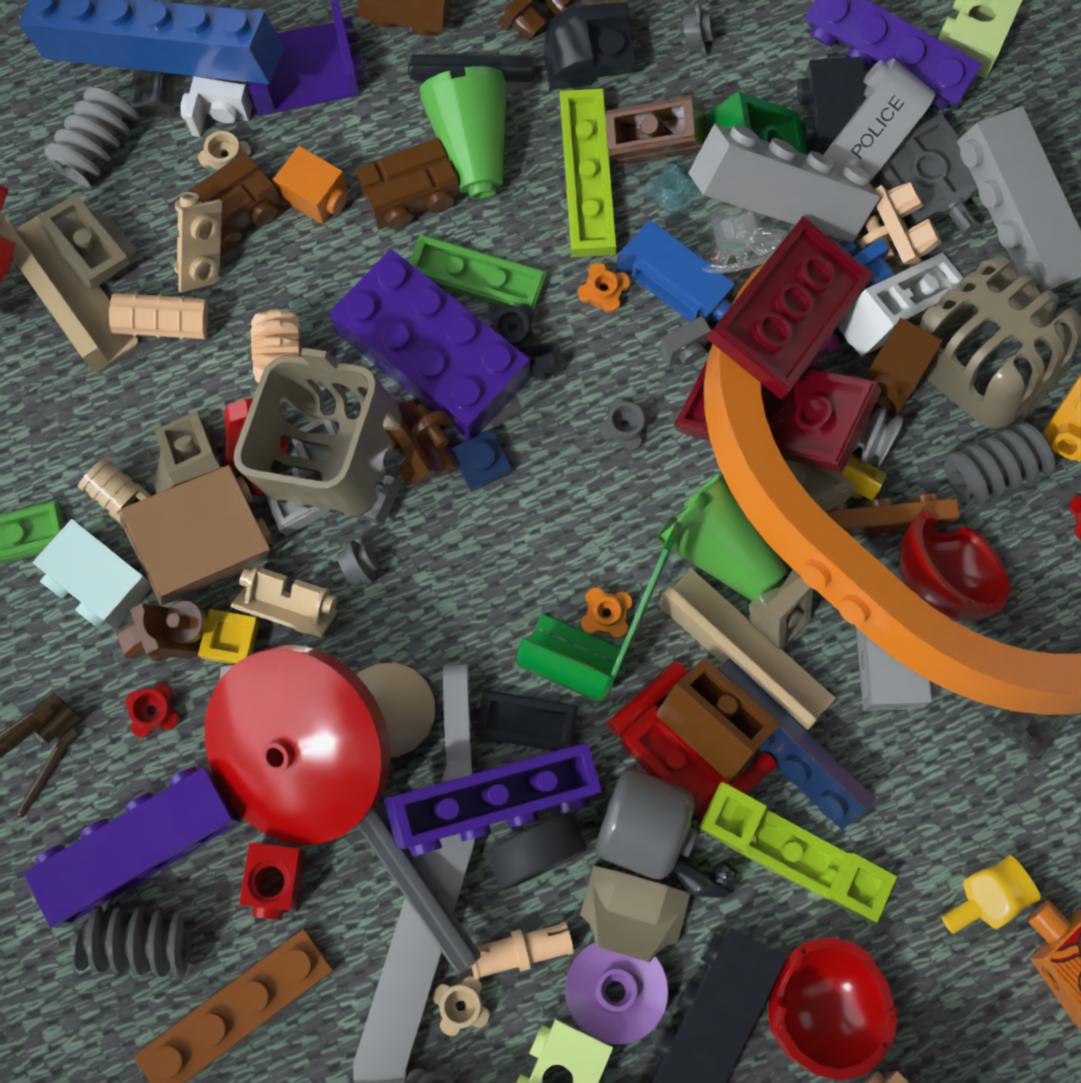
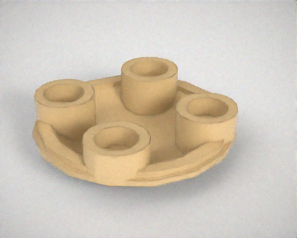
M377 663L357 674L374 696L382 712L389 734L391 758H398L415 750L429 737L435 720V698L428 682L414 669L398 663Z

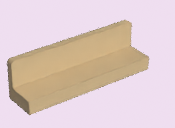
M4 213L0 214V235L16 243L13 251V260L94 373L138 346L139 340L133 335L111 333L109 325V298L99 285L94 289H90L80 281L56 251L42 229L37 216L15 229Z
M692 568L673 588L668 587L662 593L658 605L722 664L729 658L736 663L804 730L807 731L817 721V718L835 699L830 692L781 648L778 649L741 612Z

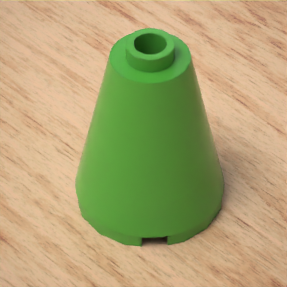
M472 66L465 67L466 76L451 79L450 71H446L427 79L420 86V101L436 138H439L447 159L453 168L458 181L459 191L469 194L470 199L480 200L494 196L496 194L495 189L503 184L507 83L500 69Z
M722 472L720 475L716 474L684 503V508L677 514V521L682 523L671 551L753 601L765 592L781 587L786 581L783 576L787 571V567L780 556L748 520L731 493ZM672 517L664 524L655 537L663 546H665L676 523Z

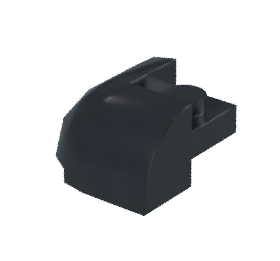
M627 0L581 1L563 7L553 18L544 37V60L549 90L592 85V78L635 73L636 62L629 27L630 12Z

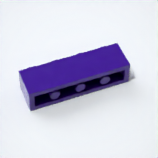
M195 766L187 768L174 775L169 780L171 786L155 796L152 792L145 793L125 805L127 812L111 822H109L108 818L101 819L87 826L80 832L82 839L67 848L64 845H57L35 858L37 865L24 872L23 875L49 927H67L92 912L95 905H104L240 824L241 822L215 781L212 771L204 767L199 770Z

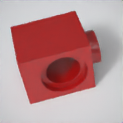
M249 842L239 905L254 906L252 917L283 920L284 910L297 912L306 851L300 848ZM278 868L284 875V887L278 895L268 897L262 889V879L269 870Z

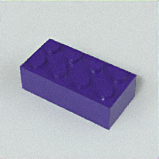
M391 248L329 312L335 332L413 397L418 398L421 403H426L430 411L446 410L451 418L449 426L467 441L477 437L530 379V359Z

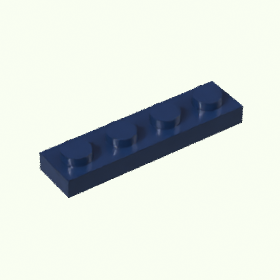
M729 658L719 668L725 676L780 724L761 747L760 751L769 754L775 760L777 767L782 771L785 778L795 784L810 798L823 815L831 819L843 830L870 807L876 798L736 663Z

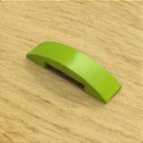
M720 782L699 829L770 871L875 923L878 922L897 876L855 853H847L767 810V806L724 782Z

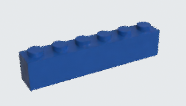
M29 0L18 22L20 28L43 58L49 60L270 84L285 49L265 11L151 0Z

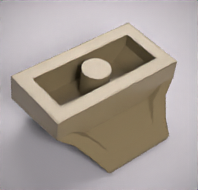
M76 194L37 216L42 229L56 251L80 281L90 289H94L130 264L129 258L138 251L109 215L89 210Z
M197 411L154 430L161 450L158 467L152 479L156 494L222 468L216 449Z
M792 569L781 587L765 592L749 604L750 623L774 646L784 650L811 621L813 589Z
M593 865L580 916L590 924L596 947L650 963L664 947L678 943L690 893Z

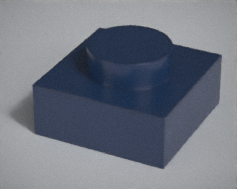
M489 430L450 449L470 492L512 474V467L493 430Z

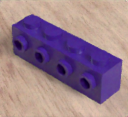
M815 0L805 17L808 26L812 28L809 34L811 37L832 48L835 42L849 49L847 57H862L863 67L869 69L872 63L876 64L880 60L886 63L890 59L895 58L935 92L931 106L941 111H944L947 106L957 111L981 73V63L868 0Z
M583 743L384 798L396 848H410L412 856L442 848L440 839L460 834L462 842L491 834L490 824L508 820L511 828L539 820L537 811L555 806L557 814L585 807L584 797L598 794L602 791L589 743Z

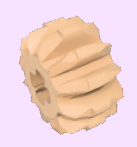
M269 310L264 313L255 314L251 321L253 373L255 374V380L259 383L264 369L274 359L281 356L302 357V336L300 319L295 312Z

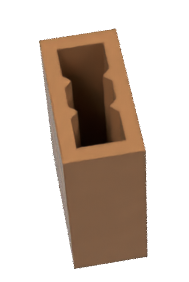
M229 465L120 509V522L160 606L242 572L245 567L251 568L267 560L270 550L268 545L273 543L272 536L262 518L255 520L248 503L252 502L250 490L242 476L234 477Z

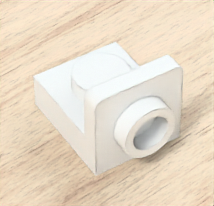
M194 76L190 92L184 93L182 97L181 116L182 119L186 120L192 136L201 137L206 115H210L213 119L222 123H233L235 119L249 121L253 106L244 84Z

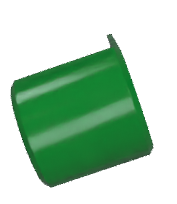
M677 521L669 535L622 647L596 635L588 634L584 630L550 615L541 613L536 627L611 659L615 663L535 628L530 639L525 637L521 639L516 654L518 667L596 702L606 701L628 654L682 523Z

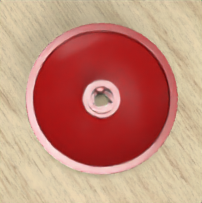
M279 645L261 650L242 659L232 666L216 685L205 717L204 734L207 758L215 781L223 795L236 812L248 823L275 839L294 844L312 845L325 843L343 836L370 815L381 799L387 785L391 762L390 741L384 717L374 696L349 667L329 654L314 648L299 645Z

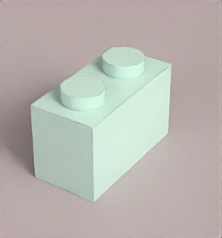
M73 519L66 524L32 562L45 573L40 582L61 599L68 593L73 595L81 602L75 610L97 628L105 621L114 629H117L130 614L129 609L137 606L152 589L145 577Z

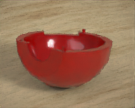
M929 511L919 512L909 524L902 538L899 550L900 574L905 585L930 606L953 621L982 620L1002 610L1007 595L1011 593L1008 574L998 554L983 535L965 526L950 533L936 532L933 530V525L938 520L937 516L932 515Z
M826 937L805 942L797 947L785 960L773 985L768 1005L770 1029L784 1054L810 1073L841 1081L866 1075L885 1058L896 1035L898 1007H894L887 980L872 960L874 957L853 942Z

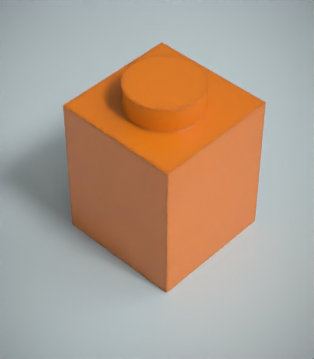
M299 145L273 178L277 193L282 201L321 224L325 223L330 214H339L348 199V190L343 171Z

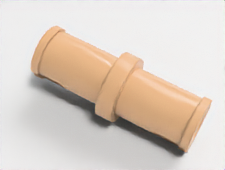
M566 921L561 922L559 925L524 934L519 929L510 932L511 937L476 946L480 951L481 958L471 968L474 979L477 980L483 976L517 967L520 972L530 970V964L566 954H574Z

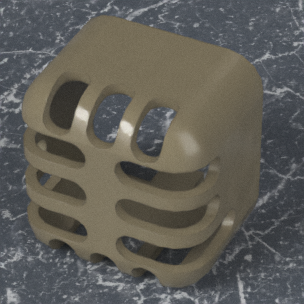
M990 257L982 261L976 272L968 273L961 279L956 289L948 290L942 295L936 306L929 307L922 316L920 323L921 329L939 337L974 305L978 308V313L955 333L945 349L939 346L922 376L978 423L995 429L1008 426L1020 415L1028 416L1044 401L1047 391L1068 372L1081 340V315L1073 307L1068 308L1055 319L1054 311L1059 296L1051 290L1041 294L1036 287L1037 279L1029 273L1019 277L1015 272V263L1005 257ZM984 322H996L1000 326V330L974 354L967 367L963 366L956 358V352L960 345ZM1063 322L1066 324L1065 326H1062L1059 323ZM1007 339L1019 340L1023 347L993 376L988 384L985 396L979 394L974 387V381L982 362ZM1038 340L1052 349V357L1045 372L1043 360L1034 347V343ZM1018 358L1027 359L1032 367V374L1025 390L1022 376L1014 366V361Z
M303 348L301 352L302 357L281 356L274 359L266 366L261 375L234 453L236 468L271 499L280 503L291 502L296 506L304 508L314 506L330 513L341 511L349 516L365 514L373 508L378 499L375 493V482H382L387 471L384 467L383 458L393 453L395 443L384 430L394 431L400 429L402 414L399 405L367 368L338 363L327 351ZM314 380L322 383L333 394L336 400V411L333 414L327 416L323 414L322 391ZM339 384L348 387L358 398L361 405V412L358 418H348L347 396ZM281 398L296 411L304 415L338 422L340 425L338 432L332 436L305 432L294 427L279 412ZM284 433L304 443L329 447L331 455L325 461H314L292 456L281 449V436ZM276 459L285 465L297 469L321 473L322 481L271 473L272 462Z

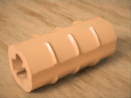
M138 292L135 294L113 293L111 295L109 325L113 334H128L134 337L138 335L156 336L158 339L161 337H175L181 340L184 338L206 339L208 324L207 299L186 298L184 295L181 297L162 296V294L157 296L140 295Z

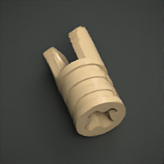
M106 456L87 472L79 482L78 488L83 492L89 493V496L93 500L98 501L101 507L107 509L109 515L122 526L120 522V509L129 506L136 498L141 501L152 495L138 483L135 484L128 475L122 473V470L118 466L113 465V461Z

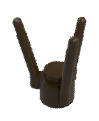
M54 692L46 700L43 699L26 715L0 732V759L34 732L48 744L55 738L59 739V742L16 812L18 818H23L68 746L80 736L73 727L82 718Z

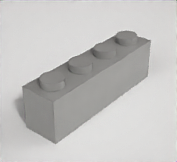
M1020 106L977 122L957 140V144L960 148L962 161L969 168L979 189L980 200L988 208L998 230L999 241L1007 249L1011 260L1015 263L1017 275L1020 277L1023 274L1029 273L1037 279L1036 287L1041 294L1048 290L1056 292L1081 281V229L1024 107Z
M714 123L688 172L704 196L795 225L804 216L824 234L851 243L855 240L881 197L869 183L870 175L861 168L852 164H847L845 168L836 166L829 158L814 151H811L808 156L801 154L792 145L781 139L773 138L771 142L761 140L753 131L741 125H734L730 129Z

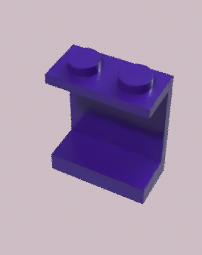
M339 0L330 1L335 22L277 33L285 49L270 84L249 82L251 96L258 116L360 96L357 81L365 79L359 52L350 53L349 44L357 42L351 16L342 17Z

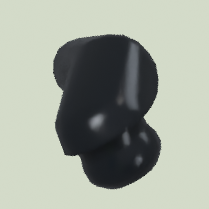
M681 854L672 872L669 874L672 879L691 895L697 897L725 899L735 892L733 887L740 880L739 871L727 862L716 864L713 872L702 871Z

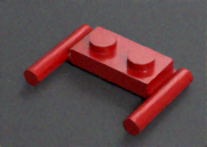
M673 661L609 719L606 724L615 736L623 740L621 745L648 774L685 787L692 792L695 799L693 815L700 825L720 782H724L748 795L776 768L777 764L769 754L762 752L730 784L727 779L655 714L659 708L655 704L687 674L686 669L681 663Z

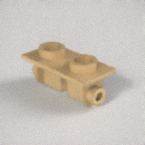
M183 192L180 194V199L175 202V209L178 211L179 237H177V261L174 263V271L178 274V291L181 293L215 284L219 280L222 201L220 199L202 203L199 201L198 194Z
M258 565L253 569L249 567L244 568L239 584L245 587L231 603L232 608L249 613L259 619H267L294 628L300 633L322 637L338 611L334 609L337 597L330 595L329 589L296 579L292 584L290 593L285 591L287 576L264 569Z

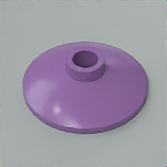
M594 942L583 949L573 961L566 978L565 995L569 1012L582 1031L606 1044L622 1045L640 1040L657 1026L666 1009L668 984L663 967L656 956L649 963L596 947ZM611 982H618L624 987L625 995L619 1002L611 1001L606 995V987Z

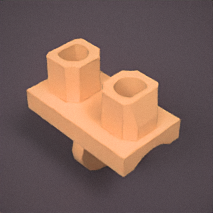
M908 182L889 191L882 185L875 188L881 196L876 207L885 225H880L876 215L867 218L864 224L869 233L859 241L862 250L881 238L889 247L885 260L894 256L889 244L893 241L904 264H909L911 268L924 262L922 256L931 252L942 241L929 219L909 230L903 217L924 206L916 187L911 182Z

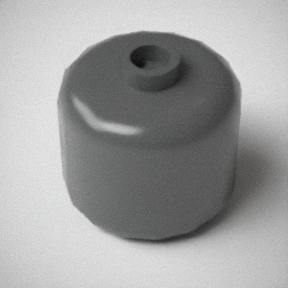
M629 768L624 770L617 781L598 832L594 847L595 853L602 860L651 879L660 880L667 877L676 865L680 854L689 857L698 833V828L691 826L695 810V799L692 792L685 787L638 769Z

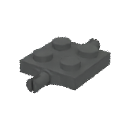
M942 113L924 123L915 124L875 177L888 191L908 182H911L916 187L924 206L904 217L911 227L927 219L931 221L935 218L949 215L961 231V234L966 235L979 225V222L975 220L965 206L968 200L979 195V189L969 168L962 161L960 148L957 144V140L960 138Z

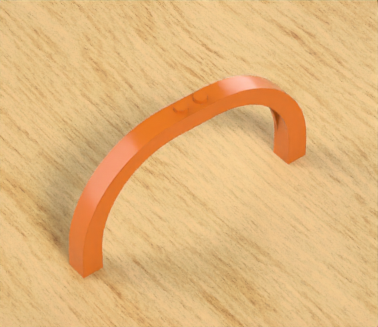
M765 262L752 273V275L749 277V279L738 292L735 300L739 297V295L743 292L746 286L762 268ZM712 343L706 364L704 407L709 438L718 466L731 493L748 520L771 548L802 577L803 581L812 589L817 590L840 612L846 621L855 625L891 657L918 675L951 692L983 704L1010 711L1040 715H1071L1081 713V653L1052 654L1025 650L1000 643L954 622L909 589L840 527L805 491L784 461L773 439L765 416L761 396V383Z

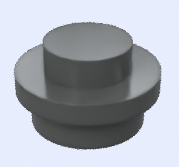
M355 540L346 543L345 550L337 554L339 565L345 577L353 586H358L361 583L370 585L375 582L376 576L374 571L379 569V564L371 548L367 544L360 546Z

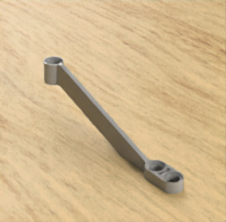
M468 664L443 666L447 766L442 782L472 774ZM460 834L440 839L442 848L420 854L417 858V861L453 913L475 845V839L462 842ZM406 898L354 1059L353 1083H406L407 1065L442 951Z

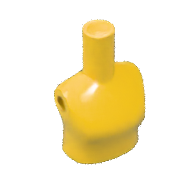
M1007 855L997 864L980 870L965 879L963 887L968 900L943 915L942 920L952 934H955L979 918L997 930L1013 920L1023 909L1040 901L1041 896L1022 865L1012 855Z

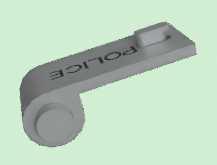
M895 58L890 59L886 63L880 60L870 69L863 81L867 85L864 92L867 99L823 154L836 166L845 168L847 164H852L861 168L870 175L869 183L926 112L935 97V92Z

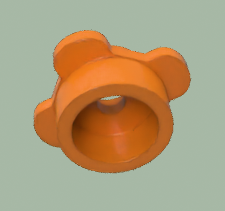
M602 263L592 264L588 269L589 277L586 283L578 288V297L582 302L590 303L607 313L614 312L619 308L622 292L630 286V279L625 273L616 274L607 270ZM607 285L608 289L606 291H602L600 289V286Z
M600 588L590 589L585 596L588 609L587 615L581 620L583 630L588 634L599 632L610 634L613 638L623 637L628 631L625 619L627 610L632 606L631 597L625 592H619L615 595L604 593ZM604 609H609L611 611V615L609 617H605L602 615V611Z

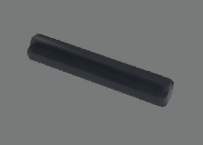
M412 54L408 59L409 78L413 81H426L440 73L450 71L451 79L466 76L465 67L485 66L500 69L504 74L506 82H532L535 77V60L530 55Z

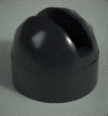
M557 343L539 344L529 348L524 353L530 359V374L541 381H545L544 374L552 372L553 378H555L562 369L563 358L560 346Z

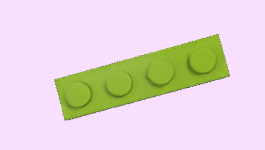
M603 88L560 91L559 102L571 258L615 255L616 238Z

